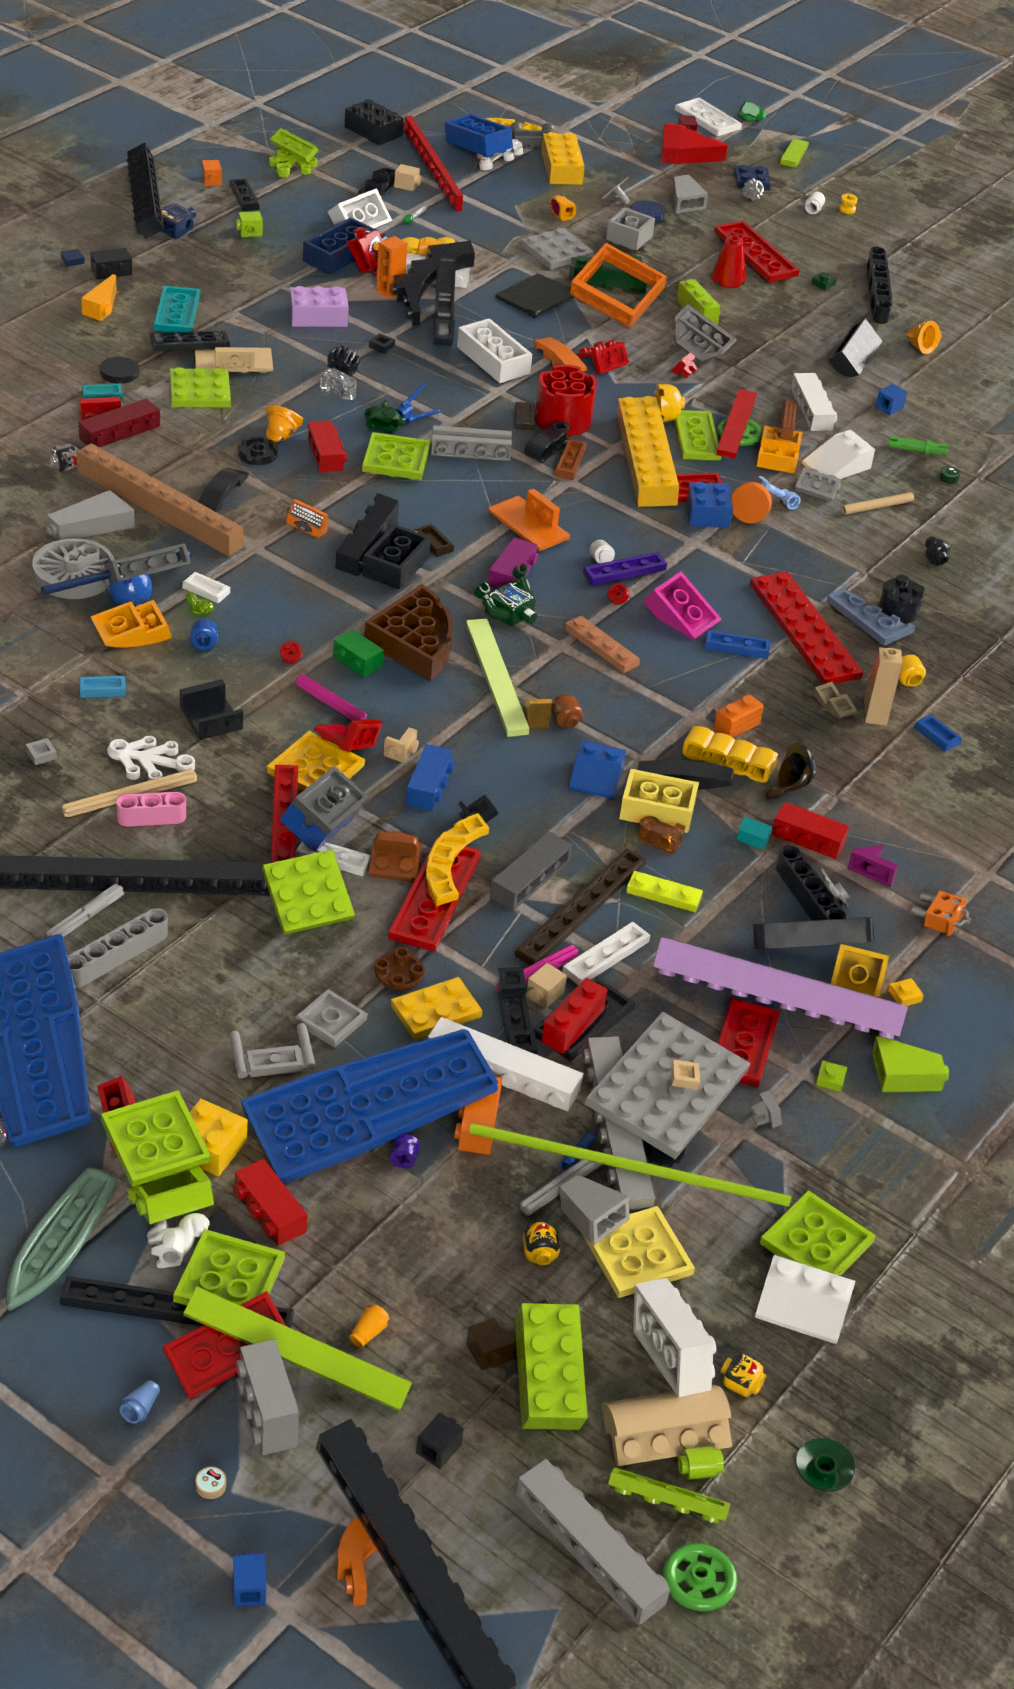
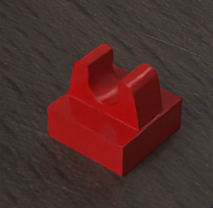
M690 352L672 369L675 375L681 373L685 378H688L697 370L693 362L696 357Z

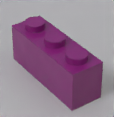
M514 537L489 569V586L498 589L514 580L520 582L519 579L512 575V571L516 565L520 571L522 563H525L528 567V571L524 575L527 576L531 566L535 565L539 555L536 553L537 544Z

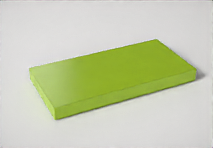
M681 410L680 415L674 420L682 459L721 460L722 456L716 455L719 441L711 411Z

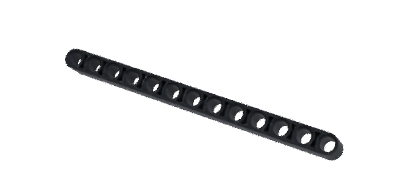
M0 855V888L105 891L113 884H118L123 887V892L270 896L262 872V866L269 863Z

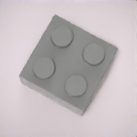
M624 207L608 221L606 240L637 251L653 237L655 218Z

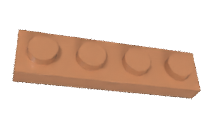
M583 616L565 623V630L622 673H626L639 666V657Z

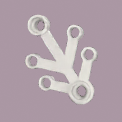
M512 139L513 148L507 149L504 153H495L492 157H483L481 154H476L477 158L480 159V170L492 169V162L501 156H504V161L514 160V155L523 154L522 142L518 141V139Z
M146 736L141 740L131 743L123 739H115L110 742L107 748L109 757L121 761L126 768V777L130 780H136L140 777V767L134 765L130 758L137 759L148 773V781L162 777V772L157 770L153 763L175 768L178 772L195 769V759L191 755H180L177 759L159 756L164 753L168 756L177 755L178 743L175 741H168L164 745L156 747V738L153 736Z

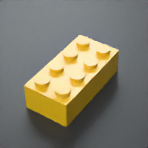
M555 132L543 133L541 153L549 184L583 185L585 165L576 134L569 132L564 134H557Z

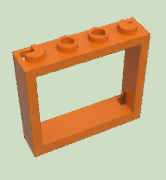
M605 243L571 281L569 294L631 328L663 291L667 276ZM605 261L653 287L634 310L586 284Z

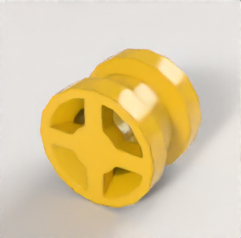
M843 194L839 210L845 214L855 213V204H857L858 198L853 194Z

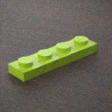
M616 1467L612 1470L608 1485L614 1486V1491L624 1495H631L632 1492L643 1495V1500L649 1503L661 1504L662 1501L672 1504V1509L678 1512L689 1514L691 1510L702 1514L703 1519L714 1523H719L720 1520L726 1521L731 1505L728 1502Z

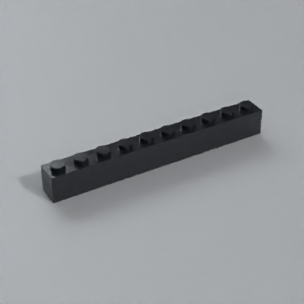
M144 142L127 151L128 159L126 161L128 163L129 183L132 192L131 198L134 207L133 213L135 215L133 218L136 223L134 226L137 232L147 239L164 230L154 156Z
M349 1419L319 1434L316 1445L317 1452L461 1688L515 1689L517 1684L515 1683L516 1677L509 1665H504L498 1655L499 1651L495 1641L491 1637H487L482 1630L478 1614L473 1609H469L464 1601L465 1597L458 1583H453L449 1577L445 1561L441 1556H436L431 1548V1540L425 1530H420L416 1524L412 1508L409 1504H404L398 1495L399 1490L395 1481L391 1477L388 1478L385 1474L379 1455L376 1452L372 1453L364 1431L360 1427H356L352 1419Z

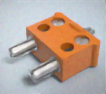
M939 891L936 897L922 892L920 900L930 903V907L928 910L915 906L911 909V914L925 919V927L946 933L947 936L952 935L956 927H960L964 923L970 924L972 919L968 917L969 913L965 909L966 897L961 898L943 891ZM964 913H965V919H966V920H962V921L959 923V921L961 920L962 916H963Z

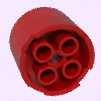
M554 365L551 370L542 371L538 381L535 409L536 424L545 430L556 421L567 422L569 424L567 436H576L588 431L592 425L597 388L595 376L582 372L581 367L574 365Z

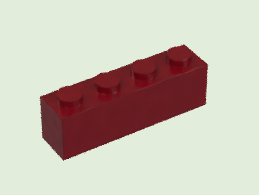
M144 399L78 421L79 439L86 445L92 443L97 447H102L160 427V409L148 399Z

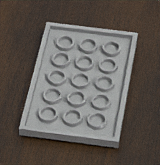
M662 1012L587 1096L585 1105L676 1159L745 1075L751 1063ZM673 1059L699 1063L700 1084L698 1090L672 1086L671 1064Z

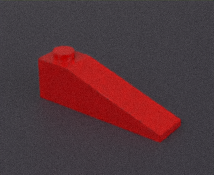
M664 123L660 152L661 163L686 164L726 161L728 144L712 137L701 135L698 131L689 130L681 124Z

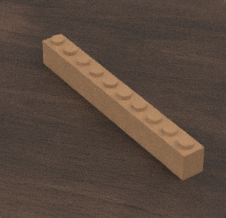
M92 443L77 451V472L228 557L243 548L244 527Z

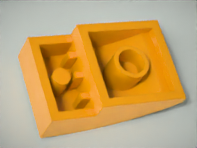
M764 426L756 467L795 474L803 432L794 431L791 441L780 439L779 428Z
M154 600L136 607L130 601L91 616V620L105 646L121 648L139 647L172 638L169 626Z

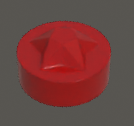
M623 583L612 585L607 593L609 600L615 605L625 603L630 595L628 588Z
M288 641L280 648L281 659L287 664L298 663L303 656L302 648L297 642Z

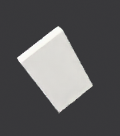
M699 97L675 105V111L684 116H695L698 125L716 136L741 129L742 123Z

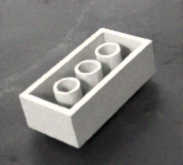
M485 319L458 328L457 347L499 383L530 374L532 353L491 319Z
M667 1278L635 1284L633 1332L678 1397L710 1391L712 1389V1378L715 1377L713 1354L716 1353V1344L714 1338L708 1335L701 1320H697L692 1313L690 1305L684 1302L678 1289L674 1288Z

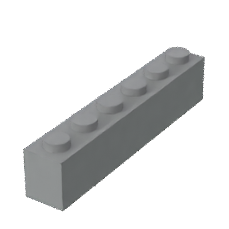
M545 1459L518 1478L516 1491L518 1498L638 1626L666 1606L670 1592L666 1580L647 1565L645 1558L626 1543L624 1536L606 1522L603 1514L598 1509H594L585 1500L583 1493L565 1479L563 1472L558 1467L553 1466Z

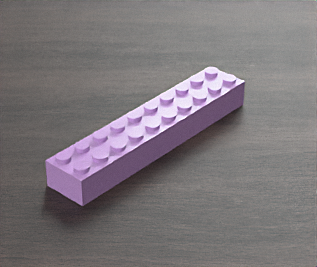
M661 937L653 966L659 968L658 973L675 977V974L678 973L683 975L682 980L697 984L702 980L708 982L706 987L720 991L727 987L732 989L731 994L747 997L748 994L756 996L755 1001L771 1004L773 1000L781 1003L780 1008L790 1011H796V1007L805 1010V1015L820 1018L821 1014L830 1017L829 1022L844 1025L845 1021L855 1024L854 1029L868 1033L870 1028L879 1030V1036L894 1039L895 1035L900 1036L908 1009L907 1005L669 938Z

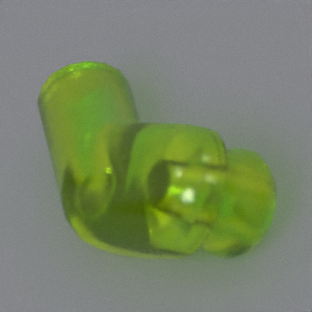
M195 593L187 594L186 600L194 613L210 614L213 612L214 605L209 600L198 599Z

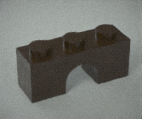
M545 1299L534 1304H548ZM495 1318L468 1327L466 1345L481 1371L490 1367H499L504 1362L517 1358L516 1331L502 1329Z

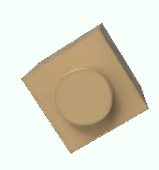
M400 164L395 171L394 187L414 191L421 183L420 168Z
M546 963L528 978L526 996L533 1002L547 1008L564 994L567 975Z

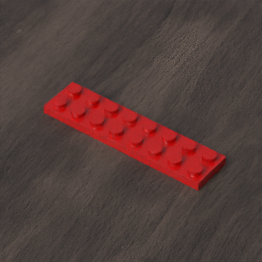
M789 572L762 575L750 579L752 589L822 684L830 682L837 684L862 679V669Z

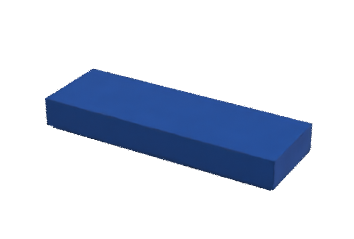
M707 630L704 649L768 659L770 640Z

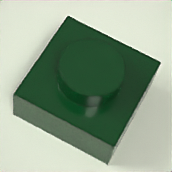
M822 272L812 278L811 284L826 291L836 285L837 279L829 273Z

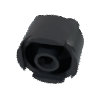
M898 575L896 578L884 583L879 607L882 608L884 614L890 617L894 614L900 620H905L904 623L913 622L919 617L925 588L909 580L905 575Z

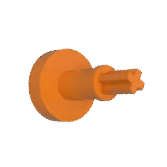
M743 483L731 496L732 512L737 519L744 523L753 524L760 522L771 510V495L759 483Z

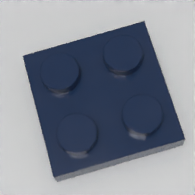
M747 165L735 166L734 174L737 188H743L745 186L744 183L754 178L755 182L760 181L763 184L765 190H770L771 181L768 168L763 166L749 167Z

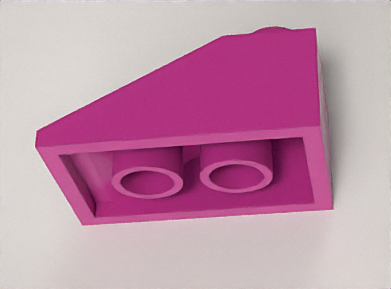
M681 571L654 589L643 602L657 619L692 640H695L722 620Z

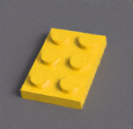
M459 977L391 999V1008L413 1040L429 1036L441 1017L461 1025L481 1018L483 1011Z

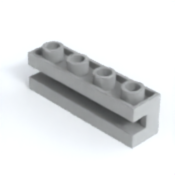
M433 425L431 455L510 461L512 431Z

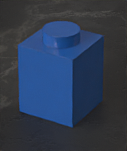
M892 383L879 391L875 407L891 415L904 408L907 391Z
M249 1552L242 1555H233L234 1607L266 1605L265 1554Z

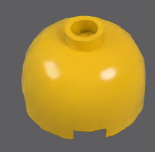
M656 384V388L659 390L654 392V397H657L663 422L677 419L681 409L685 408V398L681 397L680 391L671 384Z

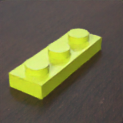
M634 871L628 883L626 893L696 913L703 890Z

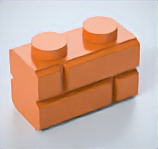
M752 695L744 696L742 699L717 710L713 729L716 733L727 734L735 738L760 725L764 706Z

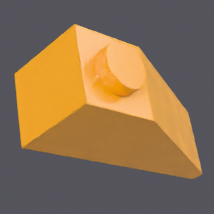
M111 275L81 298L82 315L102 321L111 314L117 292L116 275Z

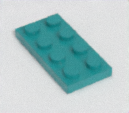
M163 286L154 321V331L192 332L201 289Z

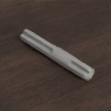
M113 884L46 931L45 937L60 933L63 938L121 898L124 895L123 887Z

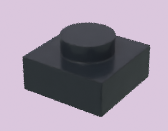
M380 333L369 341V348L384 354L395 346V339Z

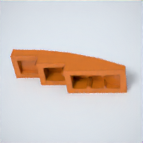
M552 337L534 340L535 348L543 350L544 358L552 360L553 366L574 365L581 367L582 372L587 371V367L580 358L562 342Z

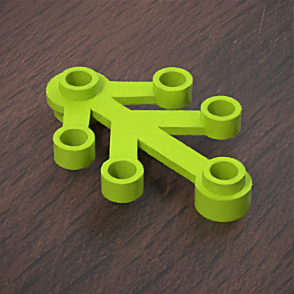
M282 149L276 150V156L269 158V165L277 167L276 173L281 178L288 177L290 169L296 162L301 167L300 172L305 175L311 173V167L317 166V158L315 157L306 163L294 155H287L290 153Z

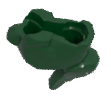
M384 400L379 405L368 407L364 413L369 429H385L388 433L396 432L399 426L405 424L406 420L393 407H386L388 405L387 400Z

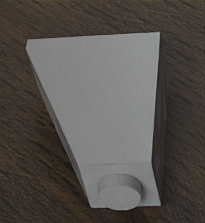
M690 175L674 177L672 188L674 212L677 214L706 209L708 193Z
M578 1174L560 1186L561 1210L593 1245L630 1220L629 1196Z

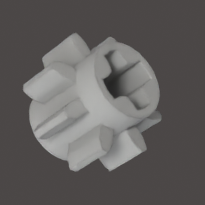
M752 178L744 183L743 194L746 198H751L752 201H755L762 196L764 187L760 181L755 182V179Z

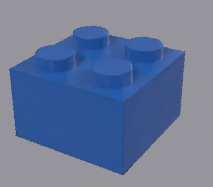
M689 482L686 500L689 525L729 528L733 511L729 484Z

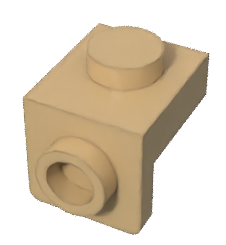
M409 727L400 740L387 736L384 741V756L405 763L408 757L415 753L418 748L417 730Z

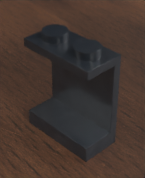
M222 679L180 689V708L200 740L243 729V710L233 711L225 698L226 684Z

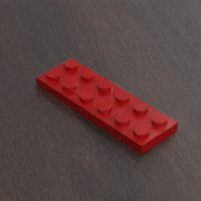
M744 220L715 226L714 233L724 242L726 238L732 235L738 236L743 240L745 261L768 282L773 283L799 276L800 270Z
M465 846L458 853L451 867V876L459 893V898L436 906L431 898L426 882L428 853L389 930L388 939L436 952L481 858V850Z

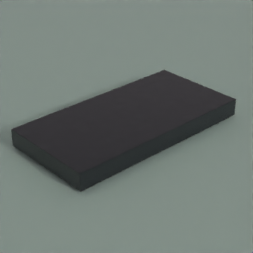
M224 330L150 334L153 351L215 349V347H230V341Z
M597 977L592 981L607 988L605 1008L564 1054L557 1052L570 1062L580 1055L584 1048H587L588 1038L601 1037L635 1007L634 1001ZM549 1016L533 1028L535 1037L539 1041H542L544 1021Z

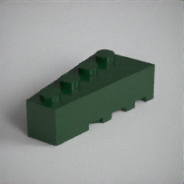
M631 255L643 263L641 256ZM571 257L569 273L571 281L593 257ZM607 261L586 282V284L594 288L597 285H601L609 290H612L613 287L623 288V291L631 292V289H638L639 293L645 294L647 283Z

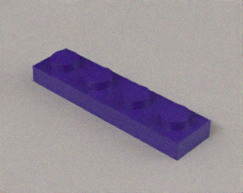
M659 552L586 566L584 567L583 574L593 586L665 571L667 569V562Z

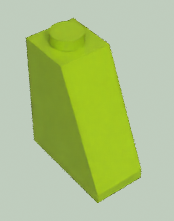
M876 1037L872 1057L882 1092L942 1091L945 1081L949 1078V1069L947 1065H944L942 1055L885 1037Z

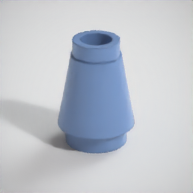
M147 1380L123 1398L120 1406L122 1417L133 1424L144 1421L157 1395L160 1393L159 1386L155 1382Z

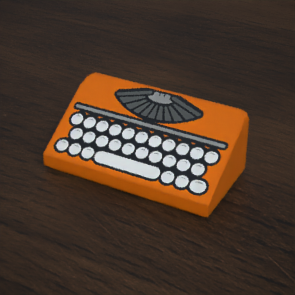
M294 499L286 523L316 538H320L328 530V514Z

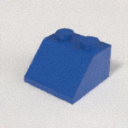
M582 740L576 755L569 789L614 800L624 769L626 750Z

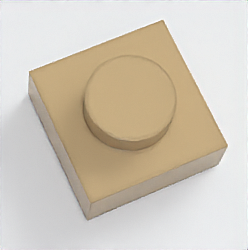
M673 1059L671 1064L672 1086L698 1090L700 1084L699 1063Z

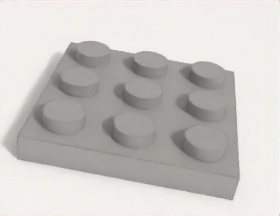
M558 228L557 230L543 232L535 236L532 235L521 239L520 243L521 247L550 270L571 264V257H593L594 255L593 250L565 228Z

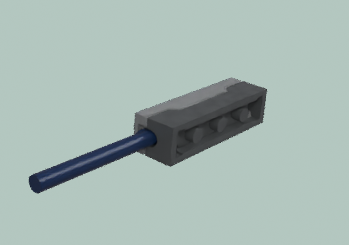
M183 543L114 560L101 565L102 572L42 586L41 593L47 595L102 580L105 581L106 587H108L112 583L124 581L132 577L144 574L151 576L175 570L191 564V552Z

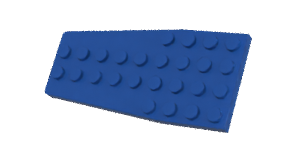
M61 933L0 953V1112L5 1121L6 1132L13 1147H20L87 1125L92 1120L78 999L65 941Z
M461 1029L310 1074L241 1100V1106L272 1170L282 1183L285 1184L363 1154L397 1138L401 1134H406L491 1095L498 1090V1081L470 1032L466 1029Z

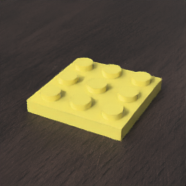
M658 1206L629 1214L630 1220L595 1245L591 1244L584 1237L618 1298L634 1294L635 1284L663 1278H667L672 1282L694 1274L695 1267Z

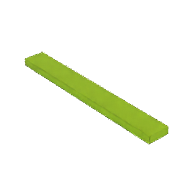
M197 1286L184 1311V1316L249 1345L275 1339L282 1360L400 1412L412 1384L410 1381Z

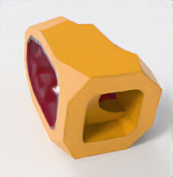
M556 195L551 198L550 206L553 214L562 221L572 220L576 215V205L565 196Z

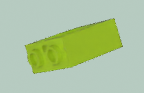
M199 1166L127 1188L130 1203L136 1205L139 1215H144L149 1224L214 1205L211 1181Z

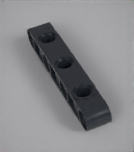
M872 247L870 248L867 262L871 311L875 322L886 324L889 322L892 308L888 260L886 259L885 249Z

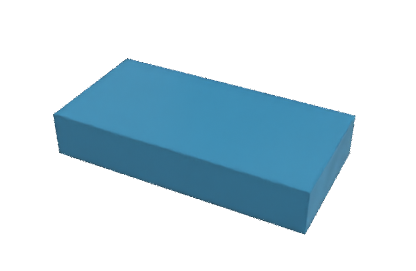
M125 676L79 677L80 698L126 696Z

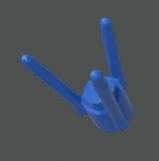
M422 384L396 408L399 415L404 417L408 423L440 413V410L437 409L413 416L412 400L425 388V384Z

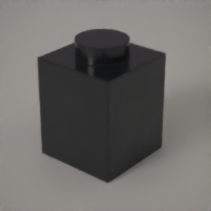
M439 1412L418 1435L416 1454L441 1469L462 1445L464 1428L455 1419L448 1418Z

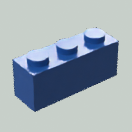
M429 744L425 745L407 786L406 805L433 811L436 802L440 803L443 795L442 788H446L449 781L448 773L452 774L455 766V760H452L453 750Z

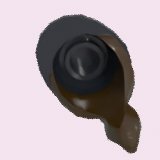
M802 743L790 745L785 759L780 765L778 784L767 791L766 799L779 798L787 791L807 786L814 779L818 771L816 759Z

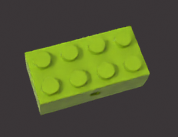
M522 1303L515 1315L522 1429L580 1430L588 1415L579 1305Z

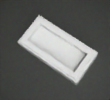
M194 572L183 581V589L215 603L221 602L230 594L229 586L197 572Z

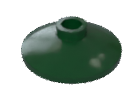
M826 1438L812 1439L801 1446L796 1456V1468L800 1477L815 1489L826 1492L839 1491L847 1487L854 1478L856 1471L855 1460L850 1451L837 1441Z

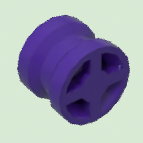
M399 1135L394 1140V1148L391 1150L389 1157L390 1161L400 1168L413 1167L417 1159L416 1154L419 1153L421 1146L419 1140L412 1135Z

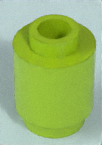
M712 1446L683 1449L682 1456H678L680 1474H684L687 1480L716 1477L718 1473H723L724 1460L721 1449H714Z

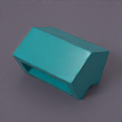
M744 816L738 831L737 841L764 850L769 842L773 830L772 826Z

